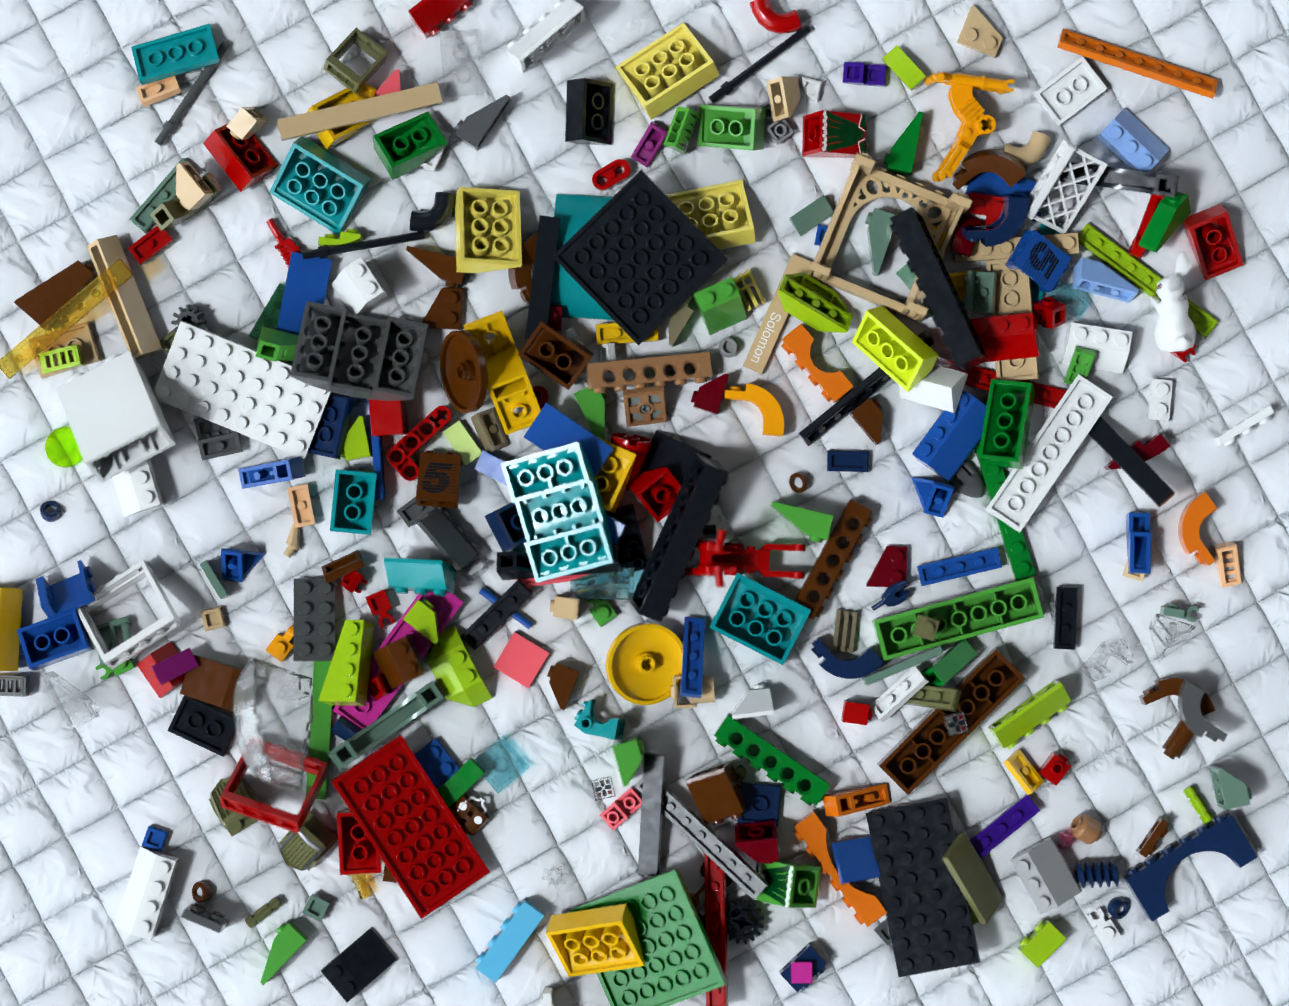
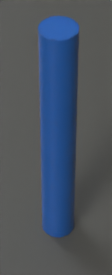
M485 587L479 592L480 595L493 604L499 599V597ZM517 610L511 615L512 618L528 629L533 624L532 621Z

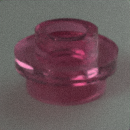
M1068 830L1060 831L1058 848H1063V850L1067 851L1068 847L1072 846V834H1069Z

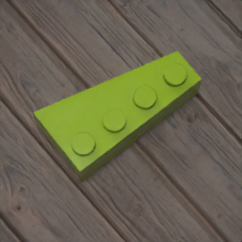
M345 620L318 700L319 702L327 705L366 706L374 624L365 620Z

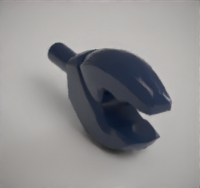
M903 580L890 585L881 595L882 600L871 606L873 611L884 604L887 607L901 604L909 594L908 589L901 591L902 588L908 585V581Z

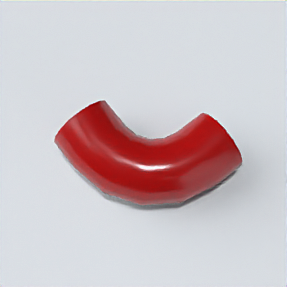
M754 0L749 3L757 22L766 30L783 34L801 29V23L796 10L781 14L772 8L770 0Z

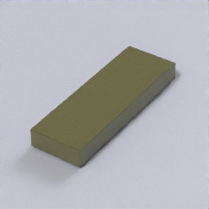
M925 685L904 705L956 711L961 691Z

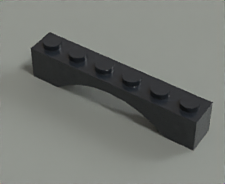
M1071 161V164H1072V165L1079 163V162H1072V161ZM1087 165L1088 173L1096 172L1100 165ZM1084 166L1073 169L1075 178L1086 175ZM1107 166L1095 186L1176 197L1180 176ZM1070 171L1064 172L1060 176V182L1072 180ZM1083 180L1076 183L1081 185H1088L1087 180Z
M612 543L613 563L564 576L622 572L623 551L618 543ZM497 552L496 571L502 580L534 578L526 552Z

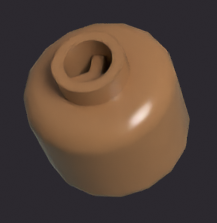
M1088 814L1078 815L1073 819L1070 828L1074 838L1085 844H1092L1101 838L1102 826L1099 820Z

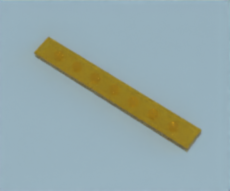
M118 259L0 359V369L8 379L14 377L134 275L123 260Z

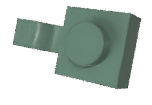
M1167 603V607L1161 606L1160 615L1182 618L1189 622L1197 621V619L1191 618L1189 615L1192 610L1198 611L1199 608L1190 606L1185 610H1180V605Z

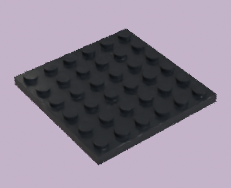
M642 169L552 256L638 346L728 260Z

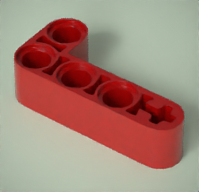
M446 406L435 408L388 451L387 460L405 480L415 481L418 479L419 466L411 457L451 422L453 415ZM439 411H447V419H440L437 422L440 426L437 428L436 424L430 419L433 417L434 420H437L440 417ZM429 423L433 426V431L431 434L425 435L422 432V428L425 424ZM411 437H415L418 441L417 446L413 449L407 446V441ZM395 451L402 453V460L399 462L392 460V454ZM409 466H413L416 469V474L412 478L407 477L405 473Z

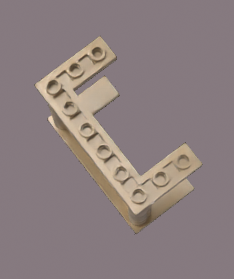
M862 152L860 155L856 153L849 169L851 172L815 260L811 262L806 274L822 283L876 305L884 306L886 309L920 322L925 317L928 308L924 307L926 295L923 291L919 290L915 280L905 304H902L830 274L832 264L848 225L857 210L872 200L879 198L903 200L921 213L932 239L933 235H935L933 241L936 246L942 237V231L947 234L938 249L943 260L959 219L970 208L972 200L968 199V195L957 192V194L952 193L947 198L944 197L945 193L941 191H929L925 185L919 182L914 184L907 182V178L902 175H890L888 170L879 166L876 169L873 168L876 161L872 160V156ZM868 181L876 183L878 192L875 195L868 192L866 188ZM882 184L884 185L885 188H888V187H889V188H890V192H888V193L883 192V191H882ZM861 189L863 194L866 196L864 200L858 199L859 196L862 195L861 193H859ZM906 193L908 194V197L903 198L902 194ZM923 201L922 203L924 204H931L927 205L926 208L920 207L919 202ZM933 207L939 208L941 210L939 217L931 219L927 216L929 209ZM941 222L940 226L937 225V230L931 227L932 223Z

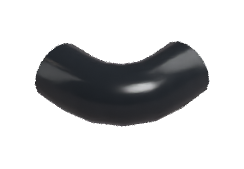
M436 192L434 205L430 210L426 212H411L410 231H433L443 226L451 217L456 195Z

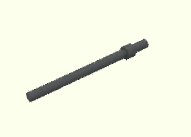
M224 40L217 49L220 59L230 46ZM218 63L206 66L169 121L166 120L163 124V130L154 141L155 143L162 146L169 134L175 131L177 128L175 125Z

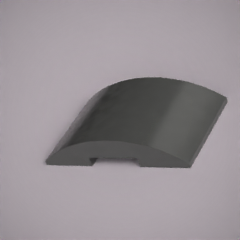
M306 301L290 376L308 385L351 397L385 401L413 400L428 324L388 317L387 320L347 313L345 308Z

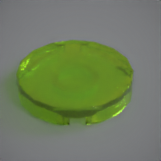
M71 427L57 428L49 434L45 443V451L53 464L59 467L70 468L78 465L83 460Z

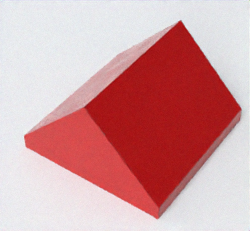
M369 399L372 436L408 434L406 400L385 401Z
M171 641L150 653L137 664L159 698H162L181 685L186 675L185 673L160 685L151 667L179 653Z

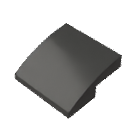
M203 418L194 419L202 461L243 452L240 433Z

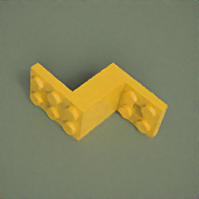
M501 310L463 325L466 331L474 335L484 353L488 372V391L505 434L508 435L531 426L541 410L522 360L518 355V350L503 311ZM488 333L495 334L491 339L485 338ZM523 407L521 412H513L515 408Z

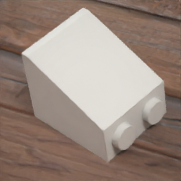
M362 257L343 268L331 284L352 314L361 315L388 297Z

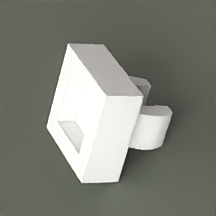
M615 343L598 345L599 363L621 361L622 358H617L615 355V351L621 350V347L615 346Z

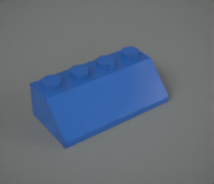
M963 390L956 412L952 413L944 410L913 451L912 455L917 461L950 482L981 440L986 405Z

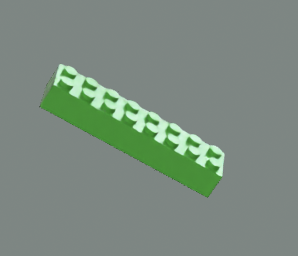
M1028 577L874 619L872 624L882 660L885 661L1044 617L1034 578ZM917 615L940 621L934 641L912 635Z

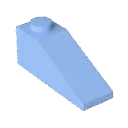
M1082 257L1073 267L1074 289L1128 303L1138 293L1137 288L1101 262Z

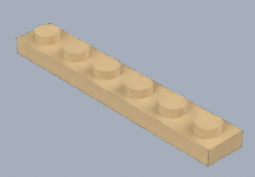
M1078 233L1042 235L1067 255L1079 254ZM1012 237L1001 244L985 247L980 240L975 242L970 257L955 253V263L1009 258L1021 237Z

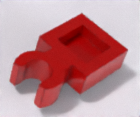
M385 589L365 597L372 615L379 614L378 622L381 628L385 627L383 624L384 618H389L391 624L395 623L394 617L388 614L387 611L392 609V605Z

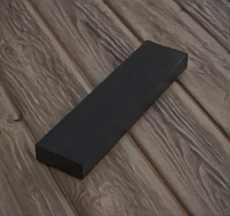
M518 579L461 637L476 650L533 592Z

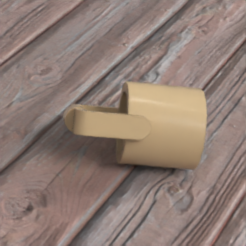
M681 674L673 676V685L670 686L675 708H694L700 703H715L713 676L703 677L701 698L690 697V703L678 704L679 686L677 685V679H681Z

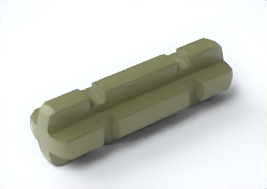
M277 896L271 899L269 903L255 911L254 915L251 914L245 919L246 924L253 928L258 924V921L261 922L273 913L274 909L276 910L282 906L281 900Z

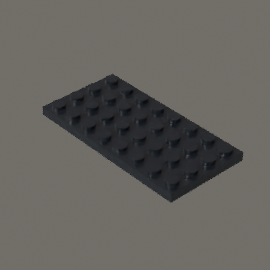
M937 799L866 813L874 857L881 874L879 882L884 907L887 911L886 917L898 977L980 963L981 960L970 906L942 859L956 839L948 799Z

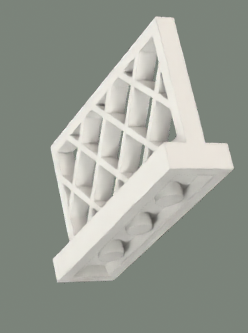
M1063 139L1028 196L1029 206L1026 217L1065 234L1108 164ZM1076 152L1081 155L1083 162L1072 165L1071 158ZM1092 163L1100 165L1096 172L1088 173L1087 165ZM1084 166L1086 175L1075 178L1073 169ZM1070 171L1072 180L1061 183V174ZM1087 180L1088 186L1086 189L1078 192L1076 183ZM1073 184L1075 193L1064 196L1062 187ZM1059 188L1061 197L1050 200V192ZM1076 197L1077 204L1075 207L1067 209L1065 200ZM1062 202L1064 210L1053 214L1051 205ZM1048 206L1050 215L1044 217L1037 215L1040 208ZM1065 215L1066 221L1063 226L1056 225L1054 218Z

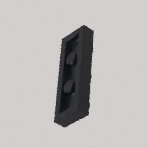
M1056 587L1053 649L1075 650L1078 588Z

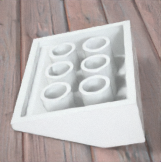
M560 0L554 6L555 10L550 14L546 12L539 18V23L535 27L529 26L523 32V37L519 40L514 39L508 44L507 55L522 72L526 71L585 21L584 8L581 4L574 0Z

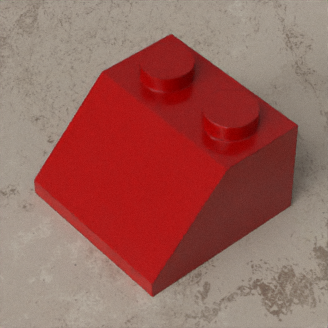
M663 467L643 472L628 484V487L652 517L659 522L669 514L681 485L669 469Z

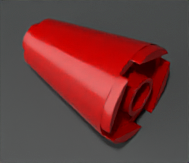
M612 433V444L637 455L625 491H629L628 484L639 476L652 441L640 435L626 436L627 433Z

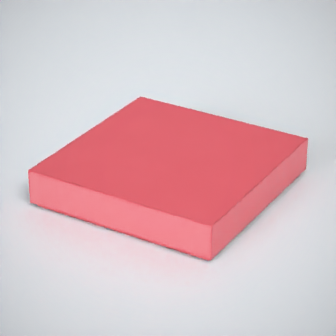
M514 632L495 663L494 668L529 688L548 657L549 652Z

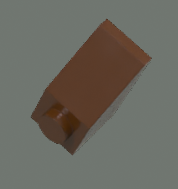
M868 398L849 415L876 446L881 441L883 419L881 409L883 407L876 399Z
M557 662L555 666L551 665L547 677H550L549 684L560 709L565 710L580 671Z

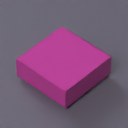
M812 961L791 962V983H812Z

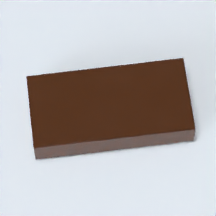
M356 550L321 568L326 582L329 583L365 565L360 551Z

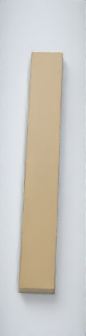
M438 82L277 119L281 139L284 141L442 104L443 101Z

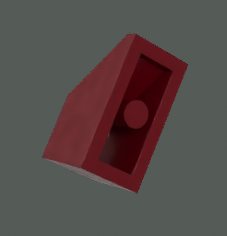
M725 373L700 386L699 391L694 390L691 402L694 403L693 408L717 415L729 374Z

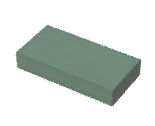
M210 560L200 563L202 570L219 598L225 599L230 596Z

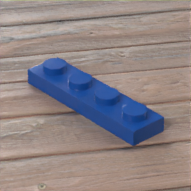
M996 547L917 566L921 586L1002 568L998 548Z
M684 618L680 696L701 698L705 637V619Z

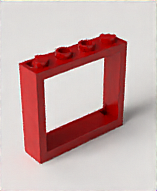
M251 737L220 796L221 807L298 834L328 775V763L320 761V758L306 756L302 752L288 750L282 745H274L264 739L259 740ZM255 755L316 775L297 815L235 794Z

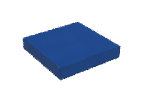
M871 837L831 844L841 885L881 877L879 866L874 857Z

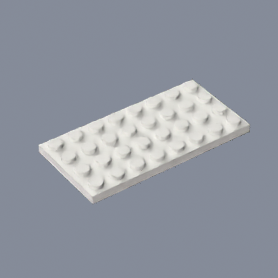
M180 321L153 392L157 400L306 459L331 392L308 385L291 377L292 365L278 360L274 362L255 357L256 350L187 322Z

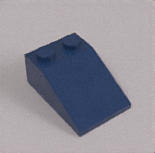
M511 502L484 516L502 552H506L526 542L515 503Z

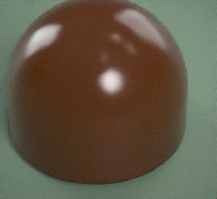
M796 472L790 476L789 484L793 491L801 493L810 487L811 479L805 472ZM797 477L802 480V487H797L795 485V479Z
M197 882L192 888L193 899L198 903L209 901L213 895V888L207 882ZM199 887L202 889V897L197 894Z

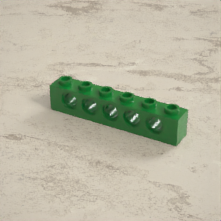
M728 714L714 733V736L717 737L715 741L724 748L727 745L733 748L732 753L740 759H743V757L751 761L749 765L758 771L762 768L768 772L766 776L774 782L778 780L785 784L783 786L784 789L792 794L796 791L802 795L800 799L809 806L812 803L817 806L830 787L828 782L737 720L732 719ZM734 733L742 735V741L738 744L731 742V736ZM756 744L759 746V753L757 755H750L748 753L750 745ZM768 756L776 758V764L773 767L765 765V759ZM788 767L792 768L793 776L788 779L784 778L782 771ZM803 779L810 781V787L807 790L799 788V783Z

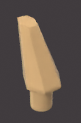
M294 524L286 541L288 547L283 553L290 558L295 549L300 550L299 528H295Z

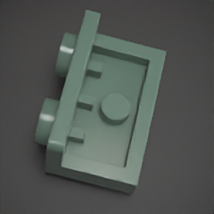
M967 271V275L964 277L966 295L962 299L966 312L972 314H994L997 273Z

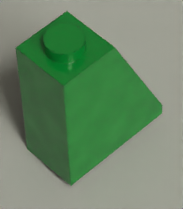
M963 639L922 671L929 681L926 685L940 687L946 684L978 655L973 645L966 639Z

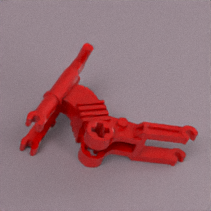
M719 529L716 541L700 540V542H697L695 548L700 550V566L698 565V568H686L685 576H715L717 588L725 587L723 572L724 575H736L737 573L743 575V570H746V573H755V570H758L764 577L805 579V572L769 571L770 550L806 551V544H764L759 550H755V546H747V549H744V544L725 543V546H723L727 531Z

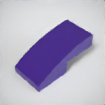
M844 62L843 83L886 87L887 66Z

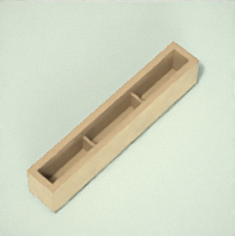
M113 235L95 240L87 246V249L128 351L136 359L155 354L162 349L160 340L157 337L153 322L149 317L145 302L141 297L137 282L134 279L118 236Z

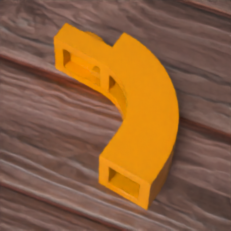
M746 383L745 391H741V387H729V390L724 391V399L748 401L759 408L763 416L762 435L784 436L783 412L777 400L767 390L757 385Z

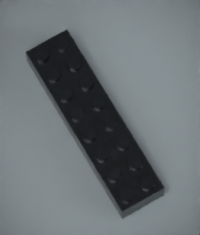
M910 207L891 217L892 224L890 228L893 234L898 236L901 241L898 243L900 250L909 258L907 265L910 271L914 272L918 278L915 282L919 290L923 291L926 295L924 301L927 308L931 309L935 314L932 317L936 327L940 328L944 334L941 338L945 346L949 347L952 351L950 358L953 364L967 371L988 361L985 350L921 213Z
M698 453L695 454L630 599V603L638 614L659 622L662 621L663 617L667 616L670 601L677 594L679 581L686 574L688 561H691L694 556V548L703 536L702 530L705 524L710 521L711 510L718 503L720 498L719 492L728 480V471L718 461Z

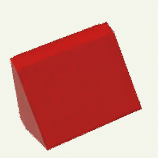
M382 674L369 680L368 687L374 700L392 693Z

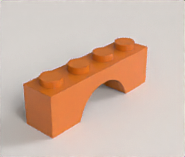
M800 324L781 340L783 343L781 347L788 355L793 354L797 359L794 362L801 371L805 369L808 372L809 376L807 378L814 386L819 385L823 390L821 395L825 400L835 403L854 386L841 371L828 373L821 371L813 364L810 348L814 338Z

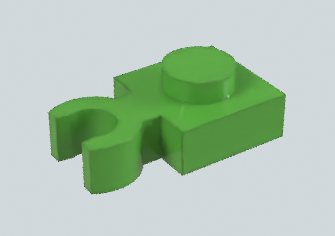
M593 589L596 595L595 599L590 600L587 595L584 596V599L587 603L594 606L589 611L601 627L616 617L617 614L607 599L599 600V592Z
M128 659L114 669L108 666L103 667L100 664L96 667V670L101 668L106 670V674L100 677L101 680L109 678L112 672L117 677L135 668L132 659Z

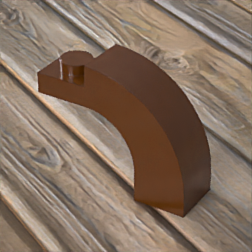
M995 149L981 150L972 153L963 160V167L953 175L955 178L952 184L959 190L975 175L982 172H991L999 175L1012 187L1027 174V168L1018 158L1005 151Z
M538 231L521 241L522 267L508 269L512 290L521 289L520 296L525 303L527 302V305H529L531 268L535 259Z
M1168 677L1155 680L1157 689L1150 687L1142 691L1143 695L1139 696L1142 704L1147 705L1165 696H1178L1180 686L1185 679ZM1206 692L1200 702L1203 716L1216 711Z

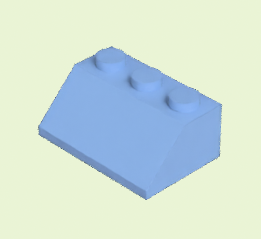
M1126 108L1096 137L1129 169L1150 172L1170 150Z

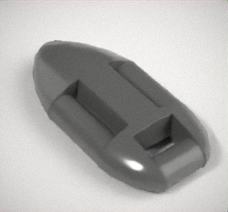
M966 459L949 483L963 495L973 498L983 497L984 485L979 472Z

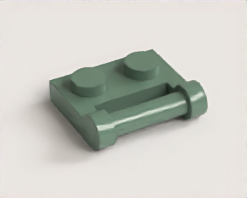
M122 617L96 626L109 651L119 646L117 628L121 627L124 642L132 637L130 617ZM98 653L100 664L103 667L107 666L106 664H104L100 654ZM136 654L130 659L136 658L138 655Z

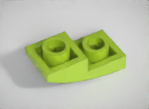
M898 45L882 58L911 91L926 78L924 73Z
M346 229V232H340L339 239H337L336 235L325 234L324 237L319 236L318 245L332 247L361 242L363 236L358 234V230Z

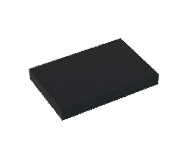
M184 695L167 731L224 757L242 719L206 702Z

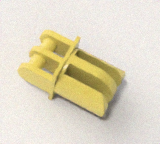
M746 269V272L743 274L739 273L733 279L748 312L752 309L743 294L744 291L747 293L754 308H757L759 305L750 289L752 287L762 304L766 303L749 269ZM750 278L752 283L747 285L745 279ZM739 282H742L744 285L741 289L737 286Z

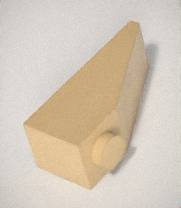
M555 596V600H551L550 612H553V617L577 620L580 598Z

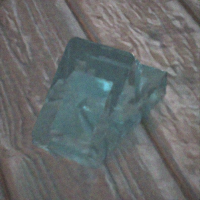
M1059 279L1058 286L1045 296L1052 297L1056 301L1066 304V312L1079 320L1091 303L1078 289L1076 291Z

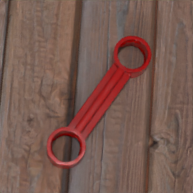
M1150 194V200L1128 254L1138 258L1142 257L1145 248L1140 247L1139 242L1159 202L1164 196Z

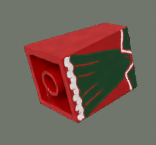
M821 110L803 116L802 157L854 158L856 153L859 155L861 152L865 153L867 148L865 141L867 129L866 115Z

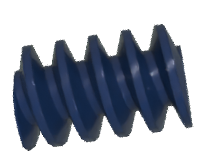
M1096 861L1091 866L1089 862H1085L1083 867L1080 862H1077L1075 865L1074 876L1083 888L1086 887L1087 882H1089L1091 888H1094L1095 882L1102 888L1104 881L1107 887H1110L1111 881H1114L1116 887L1119 885V871L1113 861H1109L1108 866L1105 861H1101L1100 866Z

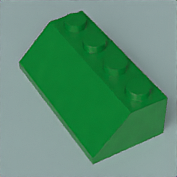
M991 379L978 459L1001 467L1023 469L1036 392L1032 383Z

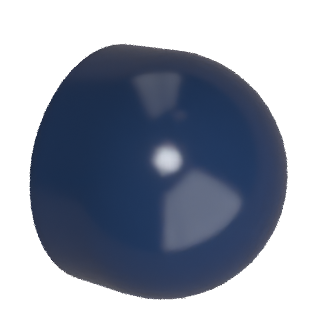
M55 501L44 502L40 507L41 517L47 522L58 520L61 515L60 504ZM49 506L56 508V511L53 513H48L45 510Z
M1113 898L1108 903V912L1115 919L1125 917L1129 911V903L1122 898ZM1123 906V911L1117 913L1118 908Z

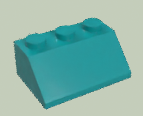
M336 469L330 531L371 535L377 473Z
M384 557L388 585L395 589L396 593L408 594V591H415V594L427 595V592H434V595L446 596V593L454 594L457 570L444 561Z

